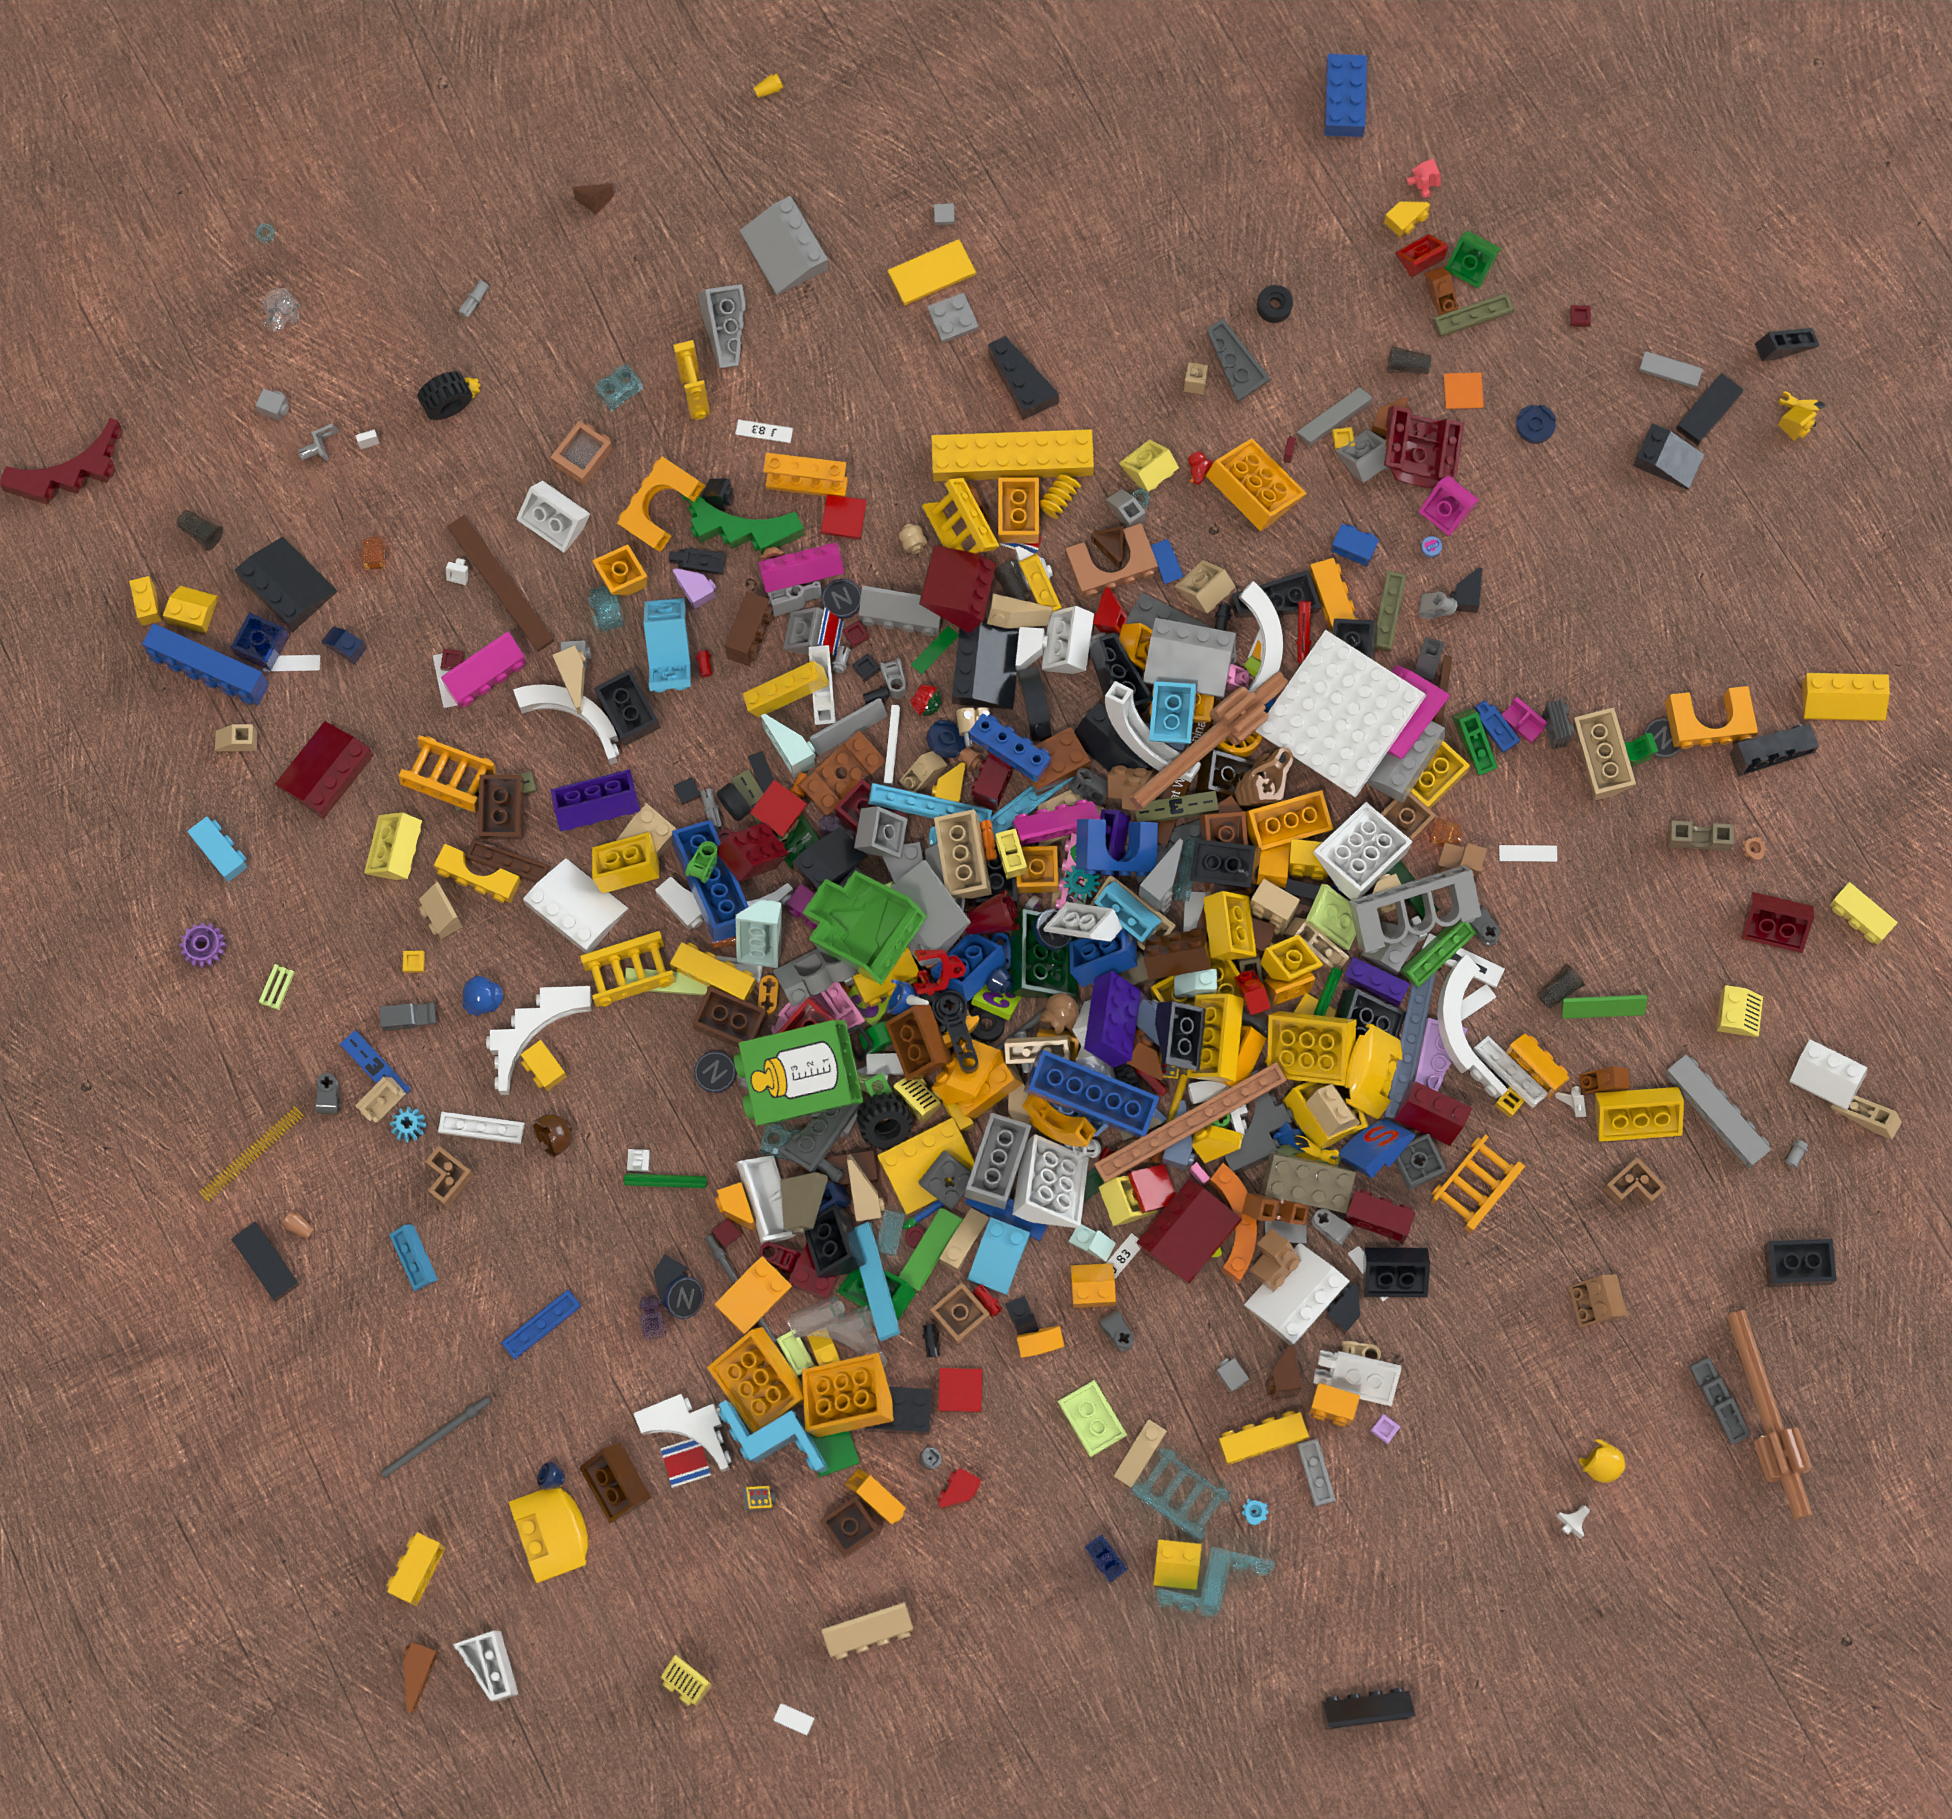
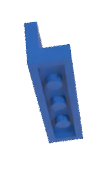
M969 1198L965 1201V1204L994 1219L1030 1232V1237L1039 1242L1049 1225L1029 1222L1013 1215L1014 1200L1008 1198L1005 1210Z

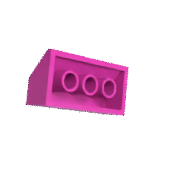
M837 542L758 562L759 572L766 593L844 573Z
M507 631L447 672L441 679L449 695L458 707L462 708L463 706L471 705L479 695L487 694L495 684L503 683L511 673L523 669L524 664L527 662L513 637Z
M1080 800L1070 807H1067V804L1056 806L1053 811L1042 809L1036 811L1035 815L1027 816V813L1017 815L1011 824L1013 829L1016 828L1020 845L1024 846L1077 833V819H1101L1093 801Z

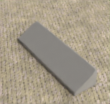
M1359 387L1297 431V434L1308 447H1311L1332 432L1333 429H1336L1370 405L1373 398Z
M878 698L810 736L809 739L815 749V753L821 755L844 742L856 730L862 732L885 719L887 712L882 700Z

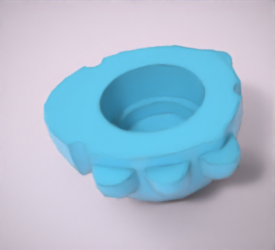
M1248 1499L1247 1504L1243 1505L1245 1510L1242 1511V1515H1245L1248 1523L1256 1525L1261 1523V1520L1267 1519L1265 1516L1268 1514V1510H1266L1267 1504Z

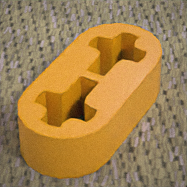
M772 975L764 976L759 986L758 1007L765 1009L762 1004H766L767 998H770V1004L773 1005V1007H769V1010H767L768 1016L776 1012L778 1004L779 984L778 980ZM768 981H772V984L775 985L771 987L770 993H767V987L764 986Z

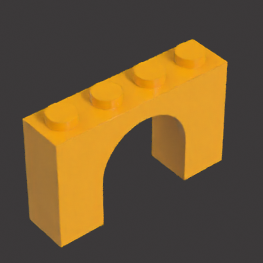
M663 456L654 463L652 472L642 481V487L638 493L632 496L629 506L620 514L619 521L617 522V524L660 553L672 536L652 522L649 516V505L652 498L662 490L673 489L695 502L705 487L703 483Z
M1749 687L1729 688L1723 694L1727 712V723L1725 727L1719 729L1707 728L1696 719L1690 692L1670 694L1664 702L1673 746L1688 749L1693 747V745L1707 747L1718 742L1721 745H1725L1736 740L1752 739L1758 733Z

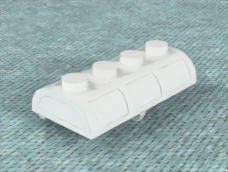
M774 1155L738 1161L736 1166L739 1170L761 1244L779 1242L796 1236L791 1231L784 1230L781 1178Z

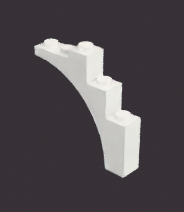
M669 877L655 889L657 896L688 930L696 929L703 923V916L693 893L683 888L672 877ZM787 883L769 895L747 901V904L750 907L760 900H774L780 902L781 905H786L794 893L793 888Z
M590 986L540 988V994L536 995V1004L540 1008L515 1009V1015L511 1016L512 1028L515 1029L490 1030V1036L486 1037L487 1049H490L492 1055H498L495 1056V1069H498V1077H495V1089H498L500 1095H509L515 1064L523 1049L537 1033L560 1018L575 1013L592 1011V990Z

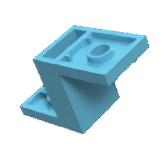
M685 598L644 601V630L649 662L650 691L664 692L667 689L684 690L687 687H691V661L685 620Z
M725 1400L718 1404L721 1408L718 1412L722 1420L730 1424L731 1429L729 1432L733 1439L741 1443L740 1451L745 1459L758 1463L795 1440L800 1451L806 1452L808 1455L806 1461L811 1470L820 1473L829 1470L809 1433L805 1431V1426L800 1417L791 1410L750 1435L732 1403Z

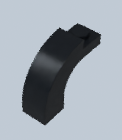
M1037 667L1018 670L1019 685L1025 703L1031 740L1052 737L1050 718L1039 670Z

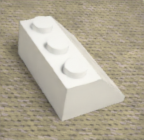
M541 481L530 487L516 520L562 552H566L583 531L590 513L544 481Z
M1078 606L1051 613L1046 634L1048 636V648H1044L1041 670L1068 674L1086 671L1094 613Z
M1066 902L1043 929L1045 932L1112 941L1120 932L1122 926L1114 909Z
M1809 1040L1795 1067L1790 1083L1847 1110L1866 1077L1867 1067L1813 1040Z

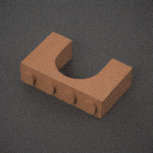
M1142 523L1123 529V541L1130 560L1122 570L1108 573L1099 570L1093 564L1085 542L1065 548V557L1081 598L1095 597L1099 592L1104 591L1106 587L1113 591L1117 586L1123 584L1131 585L1138 579H1149L1155 576V573L1158 571V564Z

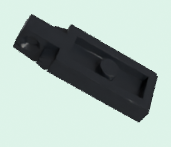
M686 548L681 549V552L670 551L668 559L669 563L678 564V568L723 575L726 554Z

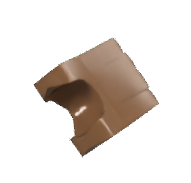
M1283 747L1275 750L1272 755L1265 753L1258 757L1253 767L1244 773L1242 780L1237 782L1234 793L1239 807H1264L1274 804L1283 798L1287 772L1294 760L1290 749ZM1282 753L1286 757L1284 763L1278 761ZM1262 772V777L1256 774Z

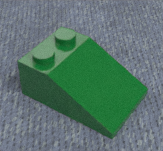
M860 1268L848 1274L837 1290V1293L872 1316ZM884 1270L898 1321L916 1295V1292L908 1282Z

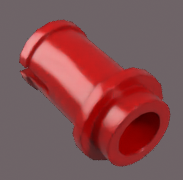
M707 650L698 651L695 659L698 660L700 677L712 676L711 654Z

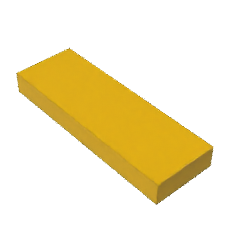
M1035 553L1019 561V565L1037 604L1052 607V612L1062 608L1038 554Z

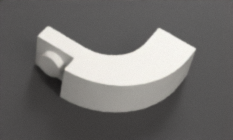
M1200 1081L1188 1084L1187 1089L1192 1108L1228 1090L1229 1087L1214 1081ZM1245 1105L1230 1113L1233 1131L1239 1132L1243 1136L1247 1131L1245 1119L1241 1120V1118L1247 1117L1248 1111Z

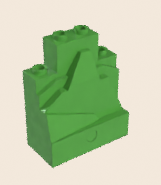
M854 871L847 880L844 888L825 879L803 911V914L812 923L818 925L809 938L818 949L857 969L864 977L879 985L883 984L927 918V915L910 897L857 871Z

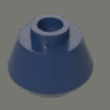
M998 967L990 974L986 982L988 991L1003 994L1011 990L1013 986L1012 977L1005 967Z
M549 1461L540 1468L537 1483L542 1490L557 1489L562 1486L565 1475L559 1466Z

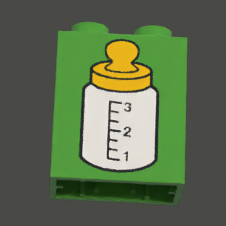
M831 1020L739 1042L741 1053L734 1055L735 1069L740 1078L746 1077L749 1094L743 1096V1107L748 1119H755L756 1126L771 1125L864 1103L846 1020Z

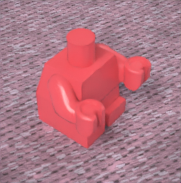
M1434 159L1422 162L1412 170L1413 176L1406 178L1408 186L1415 184L1417 189L1422 190L1423 198L1430 196V190L1428 189L1430 186H1441L1440 171Z

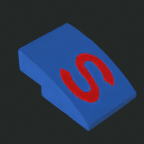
M1383 1119L1370 1125L1353 1137L1339 1151V1157L1346 1165L1373 1178L1383 1165L1387 1167L1392 1165L1415 1135L1401 1126Z

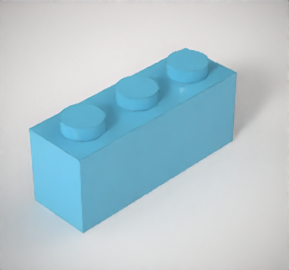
M206 816L187 832L225 880L230 882L248 868L244 863L247 859L240 850L236 852L232 848L234 843L228 835L223 837L219 832L222 828L214 819L211 822Z
M1115 881L1105 887L1094 902L1099 907L1114 909L1121 926L1141 943L1149 938L1162 922Z

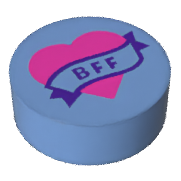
M1433 536L1425 538L1421 545L1422 553L1429 558L1437 557L1442 549L1441 541Z

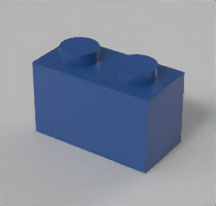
M1341 524L1332 544L1331 552L1368 567L1379 539L1371 533L1358 531L1352 525Z

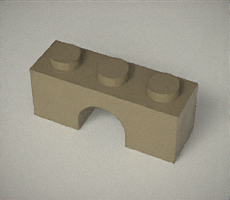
M1671 821L1668 826L1667 847L1729 851L1734 844V824L1713 823L1709 827L1693 826V822Z

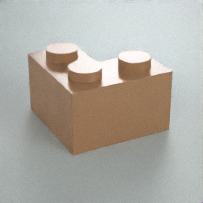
M1113 766L1108 774V797L1122 799V809L1140 811L1130 801L1129 797L1153 778V771L1144 768L1131 769L1125 766Z
M1445 842L1436 871L1443 872L1465 865L1472 870L1474 882H1476L1487 849L1467 843L1466 847L1462 848Z
M438 1145L425 1161L428 1167L440 1175L428 1192L448 1208L474 1177V1174Z
M1637 1157L1611 1180L1603 1190L1617 1204L1634 1191L1649 1206L1667 1187Z
M1270 1229L1257 1244L1263 1255L1252 1266L1250 1271L1257 1281L1274 1292L1283 1285L1289 1274L1297 1269L1301 1259L1287 1239Z

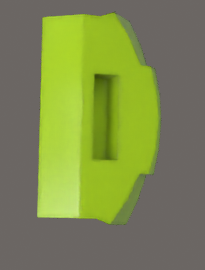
M1250 656L1244 666L1251 675L1256 677L1261 661Z

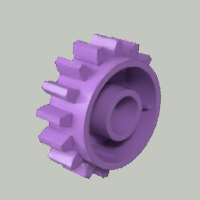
M201 922L200 926L193 924L192 929H186L187 934L181 936L183 943H180L179 946L184 949L181 951L183 957L187 956L185 958L187 963L192 962L194 967L200 964L202 969H205L207 963L213 967L212 961L220 962L218 956L225 955L222 948L227 947L225 942H221L225 939V936L220 934L221 931L218 927L214 929L211 923L206 926L204 922ZM207 942L205 948H198L200 943Z

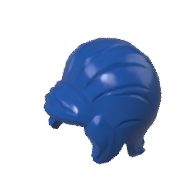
M475 976L464 985L462 1006L468 1014L475 1016L486 1014L489 1011L494 1012L503 999L502 989L498 984L485 977Z

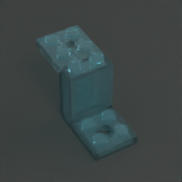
M1211 1547L1199 1598L1158 1588L1154 1601H1158V1605L1171 1608L1172 1605L1179 1606L1180 1611L1192 1613L1193 1610L1201 1612V1616L1213 1618L1214 1615L1219 1614L1230 1565H1233L1232 1569L1245 1572L1246 1569L1254 1570L1255 1575L1266 1577V1575L1273 1572L1275 1561Z

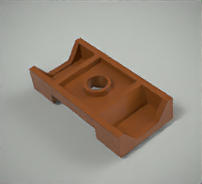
M856 730L801 780L797 786L818 806L820 813L823 816H827L862 778L865 779L872 775L886 760L862 732ZM839 767L845 770V776L842 779L837 778L835 774L836 769Z

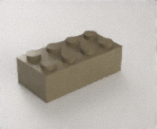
M1270 1151L1261 1193L1272 1198L1347 1213L1356 1172L1348 1167Z

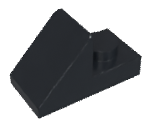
M1025 1296L1005 1304L1018 1335L1039 1331L1035 1316L1031 1312Z

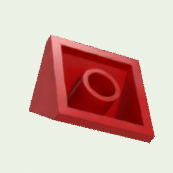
M1427 234L1395 253L1412 278L1444 260L1448 246L1443 241Z

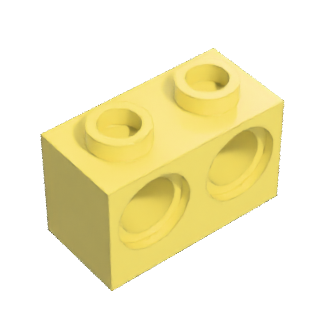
M1016 828L996 833L995 841L1006 879L1027 874V866Z

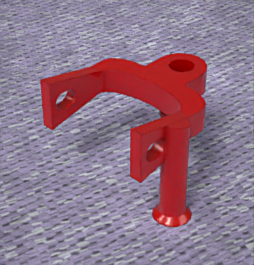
M943 949L914 950L918 961L940 958L941 974L936 983L930 982L928 971L920 970L917 973L918 980L922 982L913 983L917 995L927 993L931 996L935 991L944 990L948 986L949 978L961 977L966 971L964 963L958 956L948 957Z

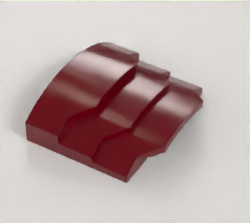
M1398 406L1388 407L1386 421L1388 430L1384 466L1390 468L1395 480L1429 489L1434 488L1446 476H1450L1456 481L1464 423L1451 419L1438 421L1411 414L1412 410Z

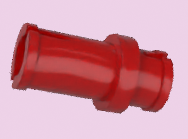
M983 1284L972 1292L991 1317L998 1315L1002 1311V1307L998 1305L999 1301L990 1295Z

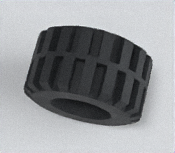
M457 371L446 372L432 378L423 385L417 394L419 402L431 420H442L459 413L470 403L473 397L462 374Z
M881 1092V1095L874 1094L871 1099L869 1097L865 1099L866 1103H861L860 1110L857 1111V1122L862 1138L867 1145L870 1144L872 1148L878 1147L879 1150H884V1148L891 1149L892 1146L905 1142L907 1140L906 1136L911 1135V1129H913L912 1118L905 1100H902V1097L899 1095L895 1097L894 1093L887 1095L886 1092ZM891 1118V1120L886 1123L878 1124V1122L883 1119Z

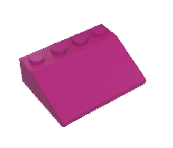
M1396 665L1391 671L1392 673L1426 694L1425 699L1387 752L1389 755L1403 759L1450 695L1411 670Z

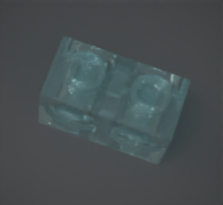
M625 364L623 367H617L609 377L602 378L595 386L596 394L610 411H613L643 389L641 380L628 364ZM624 378L630 379V381L627 383L621 382V380ZM607 390H614L612 394H605Z
M766 1125L759 1148L760 1153L768 1156L774 1155L776 1158L791 1161L780 1154L778 1149L787 1145L792 1140L791 1138L801 1131L792 1129L790 1132L783 1130L784 1127L780 1125ZM771 1136H778L780 1138L777 1144H770L768 1139Z

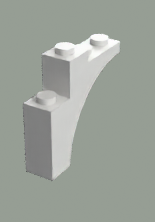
M1091 1000L1085 1001L1072 1029L1081 1045L1075 1061L1077 1064L1117 1079L1114 1068L1084 1049Z
M682 1394L633 1413L643 1436L660 1432L686 1436L708 1450L722 1472L730 1469L728 1464L732 1463L728 1451L723 1452L720 1445L724 1443L720 1431L715 1432V1429L722 1427L720 1422L722 1418L718 1412L720 1408L715 1409L714 1404L689 1413L692 1410L689 1399H684Z

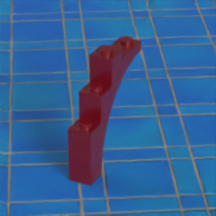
M110 418L100 436L91 446L75 458L57 466L31 470L6 466L0 479L1 489L4 492L48 505L50 499H53L55 496V487L78 494L80 488L84 487L85 476L108 483L109 478L113 477L115 472V465L110 457L115 452L114 445L116 440L120 439L122 435L121 425L118 420Z

